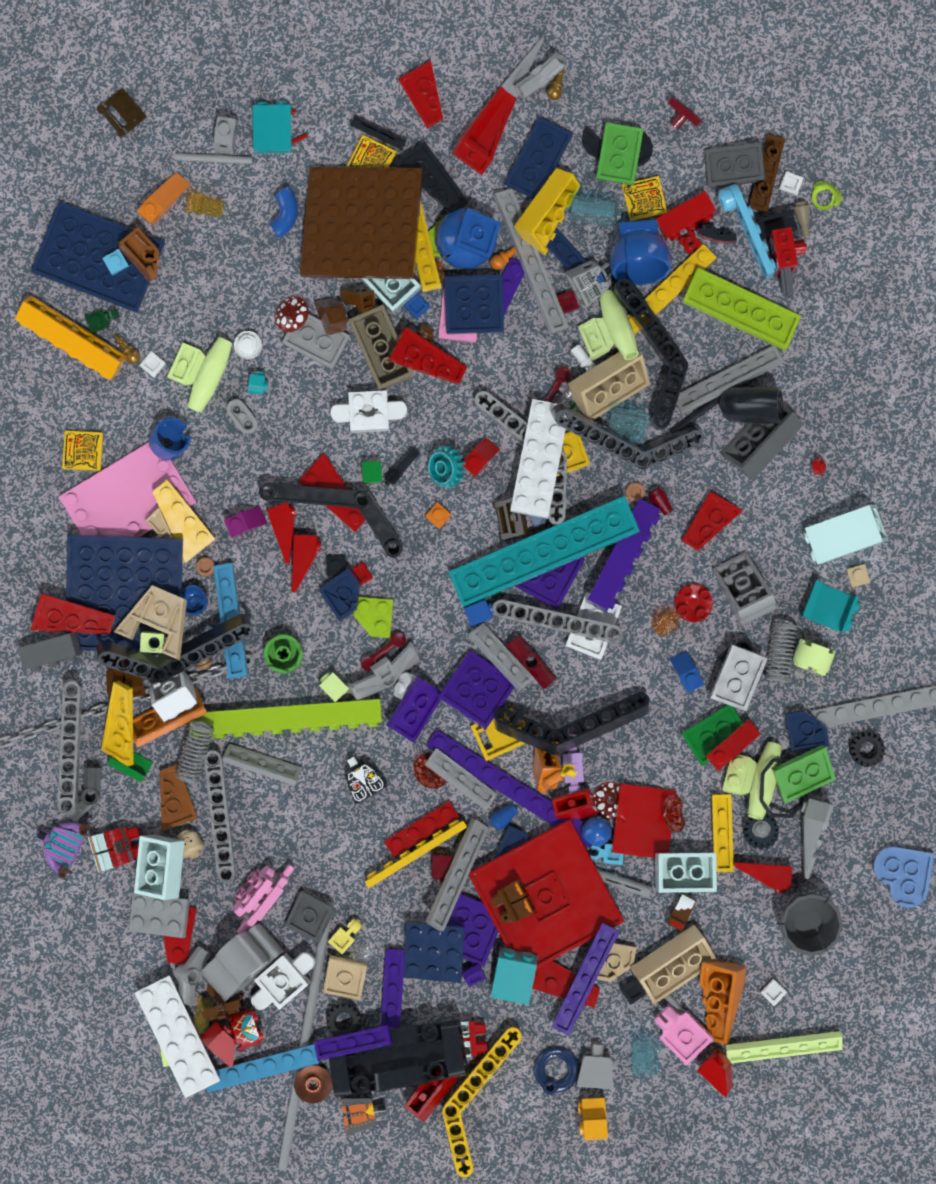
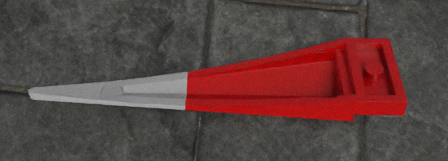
M544 37L539 38L462 133L460 140L451 152L452 155L479 175H483L494 157L503 130L518 97L515 85L527 77L544 41Z

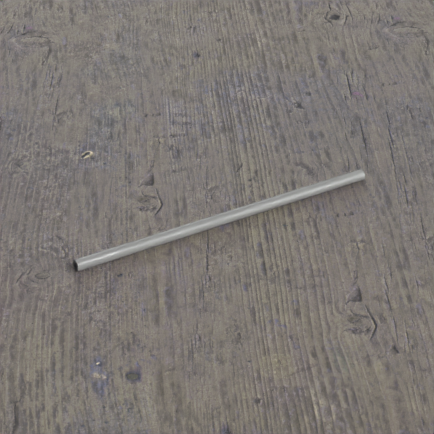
M325 901L327 904L334 907V902ZM331 919L320 943H317L315 965L312 970L299 1048L309 1046ZM302 1068L295 1069L277 1167L278 1170L287 1171L299 1104V1097L294 1089V1079Z

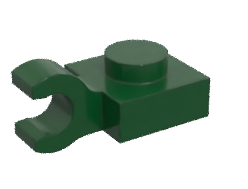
M101 309L84 317L91 334H95L110 328L108 322L120 318V315L116 309L106 314Z

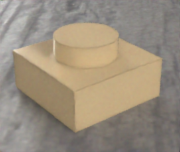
M865 564L846 569L851 588L870 583Z

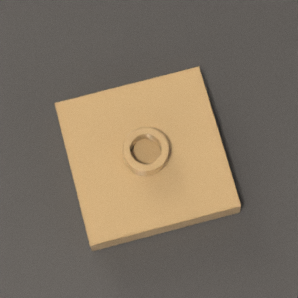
M330 955L323 993L361 1000L368 963Z

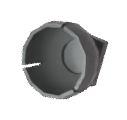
M815 893L796 896L784 907L780 919L783 940L795 952L808 956L826 953L825 950L828 952L839 941L843 927L840 911L829 898L827 899L826 896Z

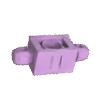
M577 747L568 750V754H562L563 766L571 764L575 766L573 771L577 772L573 778L567 775L564 776V784H570V794L579 792L580 786H578V783H584L582 753H576Z

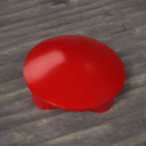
M698 584L684 586L675 597L677 614L688 622H700L706 619L713 607L711 593L705 587Z

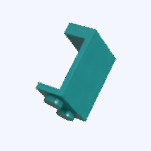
M258 102L257 105H252L254 154L292 153L291 104L287 105V102H276V105H268L267 102Z
M816 580L801 617L841 633H846V630L850 631L853 625L852 615L854 612H858L861 602H858L859 596L849 595Z
M500 948L491 998L529 1005L538 955L530 952H517L509 948Z

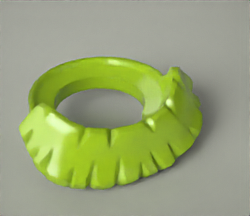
M818 181L814 184L812 201L818 209L828 210L840 204L842 200L841 193L831 183ZM828 189L832 192V200L828 205L821 206L817 203L816 196L820 191Z

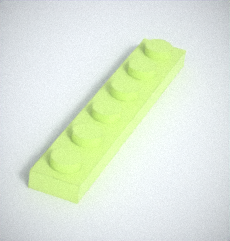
M841 1031L725 1045L726 1056L731 1063L843 1050Z

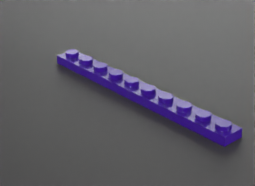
M438 730L434 732L426 745L433 751L436 748L470 774L554 827L569 820L556 818L551 801ZM570 819L583 845L590 848L591 844L582 835L581 828L585 823L579 819Z

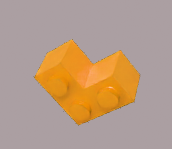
M605 1097L581 1098V1102H578V1114H582L583 1122H579L580 1136L583 1135L584 1140L608 1139Z

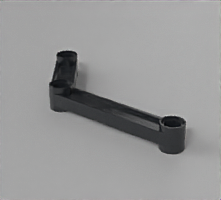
M266 482L259 488V496L266 501L358 508L389 557L396 558L403 551L402 542L369 491ZM265 486L272 488V496L264 494L263 489ZM360 495L368 497L369 501L367 504L363 505L359 502L358 498ZM392 543L397 544L399 552L392 553L389 550V545Z

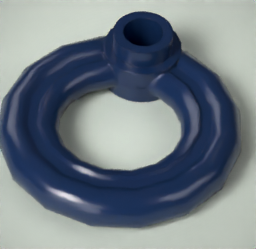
M556 1046L547 1048L539 1054L535 1060L533 1071L535 1079L543 1088L544 1093L553 1095L573 1087L578 1079L580 1068L577 1058L571 1051ZM559 1058L567 1064L568 1074L563 1080L554 1081L547 1077L545 1067L551 1059ZM548 1084H552L554 1086L552 1091H548L546 1089V1086Z

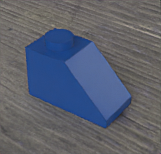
M687 651L669 659L686 694L705 685Z

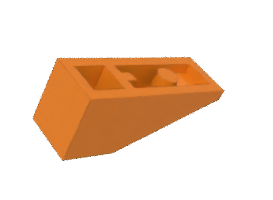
M176 172L149 196L137 210V213L154 227L191 184Z

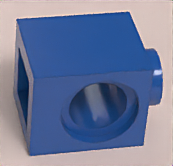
M485 600L464 608L471 627L492 619L491 614H494L491 603L487 604Z

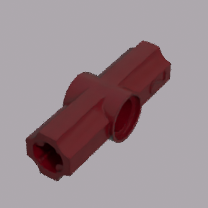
M519 635L507 645L508 649L535 678L543 690L556 680L555 676ZM529 657H533L537 661V665L533 668L526 665V660Z

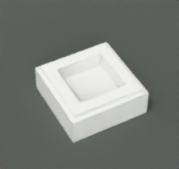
M786 171L779 190L797 196L803 177Z
M151 351L139 366L155 378L166 363Z
M772 979L760 993L775 1006L787 991L777 981Z

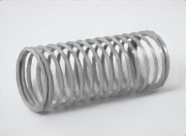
M775 622V627L773 628L778 631H773L776 635L772 636L775 639L771 640L773 642L771 646L775 648H770L774 652L769 653L772 656L768 657L771 659L768 663L772 665H767L771 669L766 670L769 673L766 674L765 679L789 683L788 678L777 676L790 677V675L778 674L773 671L791 673V671L780 670L774 667L791 669L792 667L778 665L776 663H793L779 661L774 658L793 660V658L781 657L775 654L793 656L794 654L777 650L793 652L794 650L780 648L775 645L795 647V645L782 644L777 641L796 643V641L784 640L778 637L796 639L794 636L781 635L780 633H797L783 631L778 628L798 630V626Z
M192 721L190 724L191 728L189 729L190 732L187 733L188 737H186L183 753H181L179 769H176L175 776L185 782L197 783L200 780V772H202L204 760L206 759L205 756L207 755L206 752L215 729L208 723ZM191 730H196V731L202 732V733H204V734H206V735L199 734V733H195V732H193V731H191ZM190 734L198 735V736H201V737H203V738H205V739L197 738V737H194V736H192V735H190ZM189 738L197 739V740H200V741H202V742H204V743L196 742V741L190 740ZM187 742L196 743V744L201 745V746H203V747L191 745V744H189V743H187ZM186 746L194 747V748H197V749H199V750H201V751L193 750V749H190V748H188V747H186ZM185 750L193 751V752H196V753H198V754H200V755L192 754V753H189V752H187V751H185ZM184 754L192 755L199 759L190 758L185 756ZM182 758L191 759V760H194V761H196V762H198V763L189 762V761H186V760H184V759H182ZM181 762L189 763L197 767L188 766ZM180 766L188 767V768H191V769H193V770H195V771H190V770L181 768ZM179 774H182V775H185V776H190V777H193V778H195V779H188V778H185V777L180 776Z

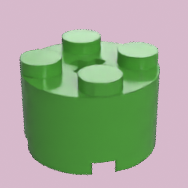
M278 635L266 644L264 658L267 665L273 671L280 674H289L296 671L302 664L304 657L303 648L292 636ZM284 649H286V653H288L289 656L285 657L284 660H282V656L279 655V652H283Z

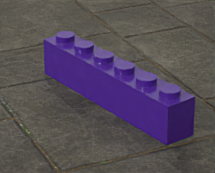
M639 499L632 514L640 532L616 543L586 603L606 613L609 608L613 610L618 600L615 598L617 592L621 593L626 585V582L623 581L625 576L631 575L635 567L632 565L634 559H639L644 550L640 548L643 541L648 542L652 534L649 531L652 524L656 526L661 517L658 515L659 508Z

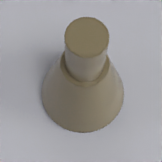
M806 201L795 203V207H792V209H794L796 219L801 226L802 237L810 236L808 227L810 204L807 205Z

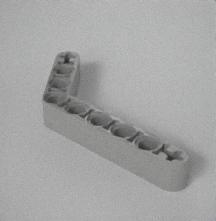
M486 391L477 393L475 396L476 407L520 443L524 444L523 435L526 433L528 423ZM480 398H487V403L491 405L490 411H488L489 406L487 404H480ZM495 409H502L504 414L501 417H496L493 415ZM515 420L519 423V426L516 429H511L508 423ZM562 450L561 456L564 461L559 464L557 474L563 477V481L558 484L555 483L553 495L558 493L562 495L563 499L560 502L551 501V506L554 508L550 507L548 521L552 526L565 521L567 456ZM555 507L559 508V516H562L558 521L551 517L555 515Z

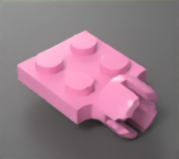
M668 1005L654 1020L663 1031L659 1038L686 1066L714 1040V1037L688 1011L680 1014L672 1006Z

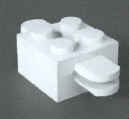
M387 390L349 392V403L336 404L331 408L330 412L335 422H350L351 433L389 431V420L403 419L407 414V407L402 401H388Z
M303 952L294 960L287 953L280 957L254 980L260 989L251 998L253 1007L263 1010L272 1002L279 1010L311 983L305 974L314 967V956L311 953Z

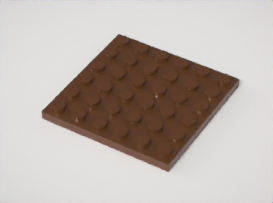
M310 167L300 276L317 278L414 279L423 178L422 168Z

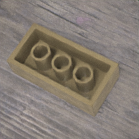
M384 305L348 320L379 391H384L414 378L412 369L387 361L398 337Z

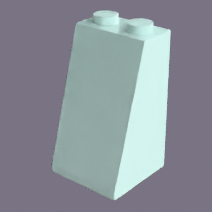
M868 505L805 528L806 533H804L807 544L810 543L812 551H810L811 557L814 562L817 561V564H822L888 541L876 505Z

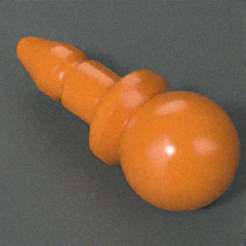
M514 246L506 252L501 251L499 255L492 256L490 259L491 267L495 270H500L504 267L505 263H509V258L516 254Z

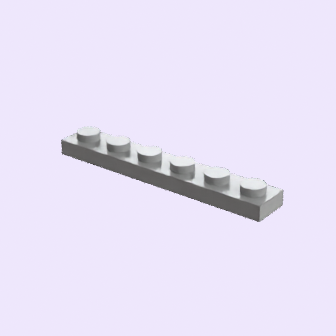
M773 345L681 392L676 406L683 415L724 394L729 388L740 386L783 364V358Z
M476 819L470 820L427 917L426 923L438 931H444L489 828Z

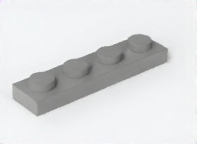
M484 623L470 632L468 637L519 692L534 681L535 678Z
M232 744L228 745L222 761L296 786L302 767Z
M437 748L425 763L427 767L484 810L490 807L497 796V793Z

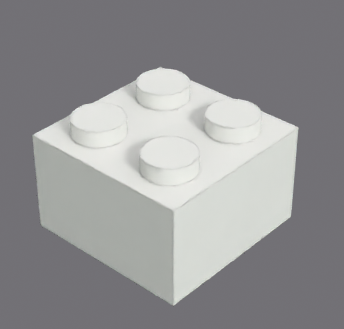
M185 671L162 683L155 682L149 686L152 706L164 722L175 718L182 711L189 710L197 704L194 684Z

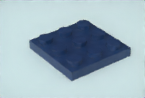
M502 275L445 277L447 335L504 333Z
M407 920L404 978L461 983L465 925L447 924L444 931H438L426 922Z

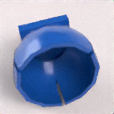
M459 208L447 214L436 229L435 245L441 258L445 257L443 259L454 268L474 269L486 263L497 247V235L501 222L489 218L476 209Z
M657 220L619 222V241L614 246L610 256V268L615 280L618 281L626 278L633 285L642 286L656 283L668 276L672 269V257L667 244L658 236Z

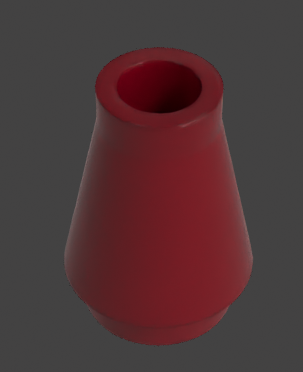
M661 486L648 494L650 497L649 501L659 508L664 516L674 510L665 489L663 490Z

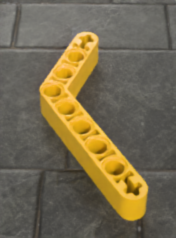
M512 1026L504 1031L443 1106L442 1113L455 1169L461 1177H468L473 1172V1162L461 1112L520 1042L522 1034L517 1027ZM514 1031H516L517 1039H512L509 1042V1044L512 1045L511 1048H509V1046L501 1040L504 1038L505 1041H507L510 1037L508 1033H513ZM499 1045L506 1048V1053L502 1056L495 1053V1049ZM487 1060L492 1061L494 1064L493 1069L490 1071H486L483 1068V1063ZM472 1076H479L482 1080L481 1083L477 1086L472 1085L470 1082ZM460 1091H467L469 1098L465 1101L458 1098ZM451 1105L456 1108L457 1112L455 1115L450 1116L446 1113L445 1109ZM452 1125H459L461 1132L454 1135L451 1133L450 1127ZM463 1144L466 1150L464 1153L459 1154L455 1151V1146ZM468 1156V1158L464 1159L465 1165L470 1166L466 1173L459 1169L462 1167L461 1159L457 1161L456 1158Z

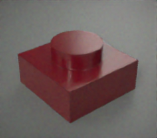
M573 290L557 296L564 315L580 309Z

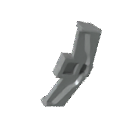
M409 642L408 646L391 663L387 657L383 658L370 667L373 675L355 683H349L347 686L357 701L396 684L401 674L406 673L420 657L414 645Z

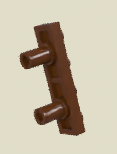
M766 135L763 147L766 181L755 182L749 204L752 210L768 212L785 138Z

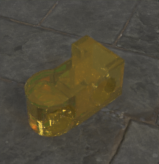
M204 998L197 1004L194 1026L198 1034H204L211 1027L209 1017L204 1019L201 1012L215 1006L213 1000L209 998Z

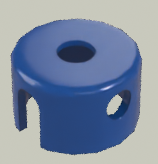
M176 418L161 420L149 436V446L153 454L163 460H174L180 457L191 442V436L185 439L183 434L187 425ZM169 438L172 442L171 447H164L161 443L162 439Z

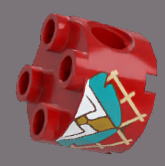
M247 1008L242 1012L227 1015L228 1020L232 1019L228 1023L235 1044L240 1045L237 1047L238 1052L251 1046L261 1045L260 1041L264 1040L261 1029H257L255 1022H258L255 1010L251 1011L250 1008Z

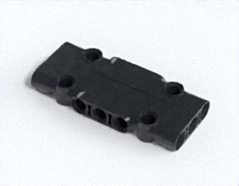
M459 1019L427 1023L421 1026L410 1025L390 1029L393 1045L329 1059L333 1091L336 1098L373 1091L382 1092L427 1084L430 1081L468 1075L464 1038ZM434 1027L436 1033L432 1038H430L428 1035V1031L430 1028ZM437 1066L441 1067V1074L439 1076L434 1074V1069ZM365 1079L367 1085L362 1090L360 1088V1081Z

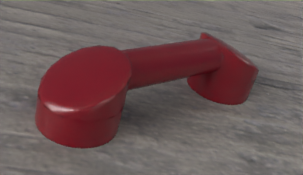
M561 367L555 372L556 380L544 401L552 403L562 383L570 380L571 372L568 368Z
M395 632L391 636L390 642L372 656L367 655L362 658L361 667L366 671H371L370 667L376 664V661L394 647L404 646L406 636L402 632Z

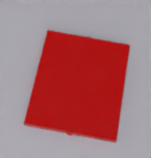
M620 784L611 853L634 855L639 858H655V853H669L671 825L673 824L674 816L672 812L675 808L677 791L651 788L650 786Z

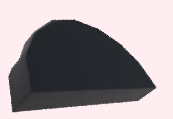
M587 126L582 136L583 148L592 157L600 159L603 140Z

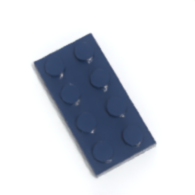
M539 117L505 182V186L534 199L556 169L573 134Z

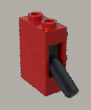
M789 227L772 230L768 238L771 258L776 265L774 276H781L782 294L784 297L794 295L792 274L798 266L796 255L805 254V250H807L805 240H794L792 228Z

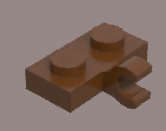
M237 999L225 1004L215 1005L213 1008L201 1012L204 1019L209 1017L210 1021L215 1019L221 1020L227 1018L226 1012L228 1015L239 1012L238 1008L243 1005L241 999Z

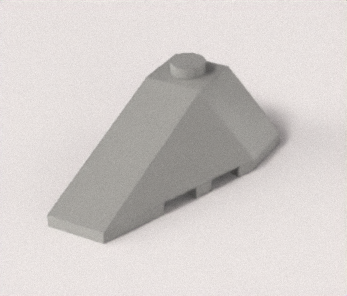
M808 798L807 802H803L800 811L803 813V878L805 879L810 877L817 853H815L816 849L818 850L822 843V831L827 829L834 805Z

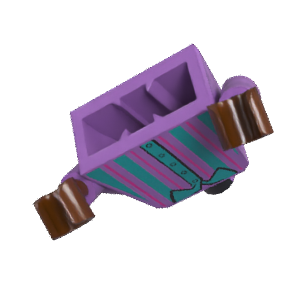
M68 822L54 827L51 833L44 829L40 830L37 839L46 843L43 849L45 859L58 874L59 878L68 881L65 875L67 873L73 874L69 869L85 837L91 836L87 834V829H93L92 826Z

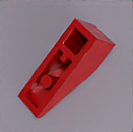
M287 502L266 511L285 564L289 565L295 528L294 517L297 514L294 506H289Z
M294 535L292 593H297L317 557V552H321V540H318V536Z
M748 719L708 753L705 758L716 771H719L760 736L761 733Z
M733 862L735 868L769 888H774V892L786 893V889L791 890L792 866Z

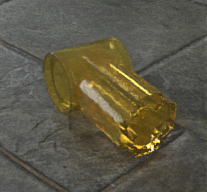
M188 193L185 212L222 218L225 201L206 198L198 193Z

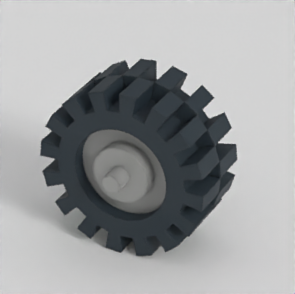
M767 813L763 820L748 819L744 827L745 840L754 849H769L770 846L777 842L779 835V825H777L776 819L774 820L773 817L767 816Z

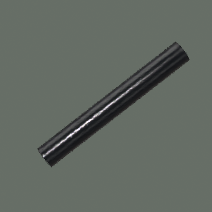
M714 398L669 430L670 433L696 421L720 403L719 400Z

